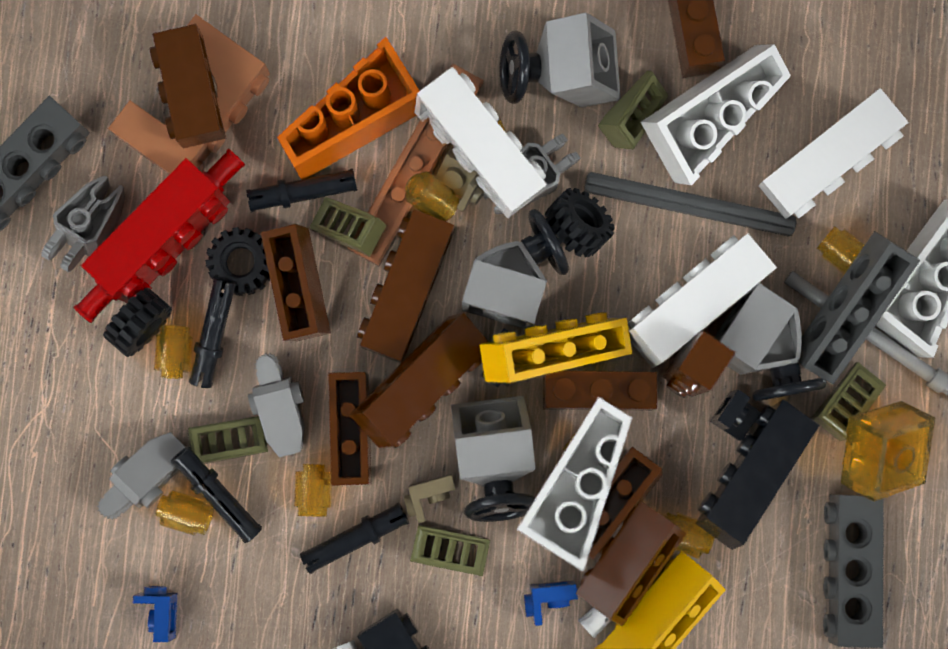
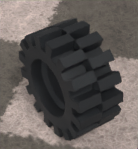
M568 188L545 212L546 220L557 235L559 243L563 242L566 244L565 249L571 252L574 249L575 255L580 257L582 254L584 257L593 256L613 236V230L615 229L614 224H611L613 219L611 215L605 214L607 209L604 205L600 207L597 204L598 199L595 197L593 199L589 198L588 192L583 191L581 193L578 188L573 190Z
M235 227L230 232L224 230L221 232L222 236L219 239L215 237L211 241L213 246L211 249L208 248L206 252L209 256L208 260H205L206 267L210 271L208 272L211 279L214 277H224L223 290H225L228 279L236 281L237 286L235 287L234 294L243 296L246 293L248 295L254 294L257 289L262 290L265 287L264 283L267 280L270 281V275L261 235L248 228L241 230L239 227ZM239 248L250 250L254 256V266L245 275H235L229 271L227 266L229 255Z
M145 288L143 291L140 290L135 297L132 296L128 300L126 305L123 304L118 314L112 317V322L105 328L107 330L103 334L104 338L126 357L133 356L137 351L139 352L143 349L144 345L148 344L154 335L158 334L160 327L164 326L167 322L166 319L170 317L172 308L150 288Z

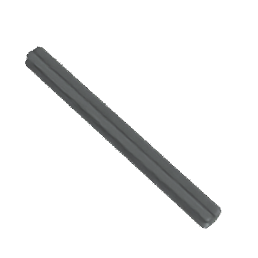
M594 172L588 173L584 188L589 194L788 237L792 236L796 229V217L793 215L785 219L779 212Z

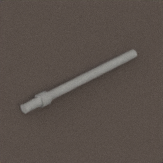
M791 271L784 281L785 284L820 308L829 298L827 294L794 271ZM875 327L872 329L866 340L927 381L926 386L938 394L943 392L948 396V374L940 368L935 370Z

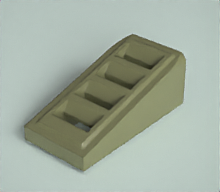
M646 71L607 112L598 124V127L613 147L634 150L645 133L641 121L658 111L669 95L654 73ZM646 92L652 97L650 101L645 95Z
M325 197L309 229L370 257L387 225L376 216ZM331 208L335 211L327 226H322ZM341 213L345 214L337 230L334 231L333 228ZM351 218H354L355 220L353 221L347 235H344L343 233L347 228ZM361 223H365L358 238L354 239V236L358 228L360 227Z
M856 362L811 418L839 441H846L883 391L886 384L859 362ZM857 375L873 387L869 393L854 381ZM849 387L864 398L861 403L846 392ZM841 398L855 409L852 414L838 403ZM833 409L846 419L844 424L830 414Z
M259 416L191 427L187 430L189 446L204 464L268 452ZM245 427H252L255 445L253 447H248ZM237 429L240 449L233 450L230 430ZM222 432L224 452H218L215 433ZM202 435H207L210 454L203 455L200 438Z
M419 524L410 561L483 576L490 540ZM428 535L435 536L431 556L423 555ZM442 538L450 539L445 560L438 558ZM457 541L464 542L460 563L452 561ZM471 544L478 545L474 566L467 565Z

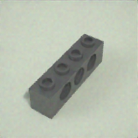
M50 95L0 146V187L3 188V196L0 199V231L9 224L10 216L19 206L27 205L35 197V190L44 180L52 179L60 171V164L70 154L73 155L82 149L86 143V137L90 134L85 127ZM51 135L54 136L53 145L47 150H42L41 143L44 138ZM28 161L29 168L27 172L22 176H17L16 169L18 165Z
M874 231L802 335L801 355L798 362L805 369L834 385L921 260Z
M829 494V502H826L824 506V520L826 524H829V539H826L824 542L825 561L829 562V577L826 576L823 583L825 599H829V614H825L823 618L824 635L828 637L829 643L837 647L883 648L884 497ZM854 522L859 528V536L854 542L850 543L846 538L845 531L847 526ZM855 560L858 563L859 572L854 579L849 580L845 574V567L848 562ZM855 597L859 603L858 612L854 616L848 617L845 612V605L849 599Z

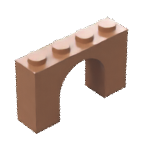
M195 14L188 25L197 24L203 34L211 74L217 84V100L226 133L232 123L238 124L243 119L248 110L246 105L254 94L259 96L265 90L269 83L268 76L270 72L264 62ZM129 100L108 128L117 138L168 175L185 158L202 172L205 166L204 160L211 151L213 153L217 152L226 140L222 139L182 148L176 139H170L166 124L154 118L131 100Z

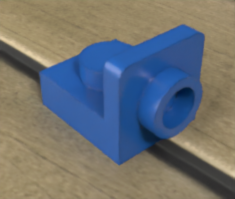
M574 580L531 584V594L524 595L526 617H533L535 626L543 625L541 603L547 602L548 608L570 606L569 600L578 599L576 594L577 584Z
M145 586L144 593L133 595V603L154 604V609L150 610L148 616V631L153 632V642L168 643L176 638L178 593H167L166 586Z

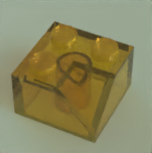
M903 401L849 417L845 453L842 462L841 484L873 502L926 484L936 417Z

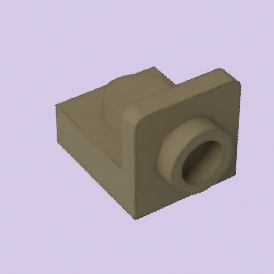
M452 147L446 154L434 180L462 197L457 209L463 212L470 202L477 204L482 198L484 191L476 182V177L479 174L475 170L471 173L464 170L457 162Z
M452 474L409 486L410 494L404 496L409 517L416 516L418 523L426 521L421 499L428 498L429 504L449 499V491L455 490Z

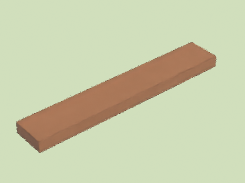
M452 64L451 67L459 75L464 73L469 77L476 88L474 94L477 96L484 84V80ZM429 118L423 122L419 121L367 212L378 217L387 225L371 256L368 257L347 247L351 252L380 267L396 239L403 218L409 216L450 144L444 143L442 145L435 137ZM361 223L360 227L358 228L354 236V239L358 238L365 223Z

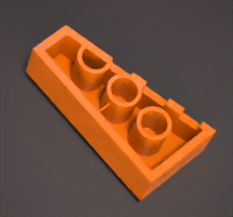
M384 37L377 44V49L366 59L363 57L353 66L354 70L339 84L336 82L326 91L327 95L315 106L311 105L277 136L284 152L301 180L312 176L417 116L414 112L417 93L420 90L387 37Z

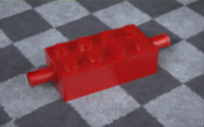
M229 148L207 172L204 170L201 172L185 158L80 265L95 279L97 285L74 306V309L84 319L92 323L113 299L115 301L119 299L128 303V300L132 296L135 297L140 290L143 291L145 288L152 290L150 284L159 275L162 277L167 275L176 266V258L183 250H191L203 237L201 232L210 223L216 224L225 216L228 211L226 206L230 201L223 194L225 190L222 187L245 166V163Z

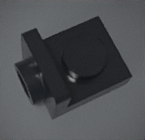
M737 389L728 393L710 422L737 441H741L754 424L760 411L748 403L749 396Z

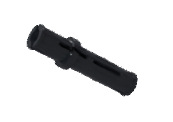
M352 168L347 171L287 183L285 179L279 180L277 185L252 190L248 189L246 193L247 198H249L250 211L255 212L256 210L283 205V208H289L291 203L351 191L355 192L357 191V186Z
M213 278V286L200 341L195 343L193 350L197 353L191 377L189 378V383L193 386H198L202 372L204 377L201 388H211L213 385L212 381L217 359L222 357L224 350L221 347L234 290L237 286V282L228 279L224 293H222L225 278Z
M186 446L172 458L171 463L192 484V491L195 494L200 493L239 535L244 543L251 541L262 530V526L252 518L238 500L217 479L218 473L213 468L209 470L191 450L190 446Z
M396 503L395 506L371 518L367 515L361 518L362 523L305 552H301L300 557L303 564L308 565L306 567L308 573L312 574L314 571L370 542L376 544L381 541L380 537L403 525L409 524L405 512H402L403 508L400 503Z

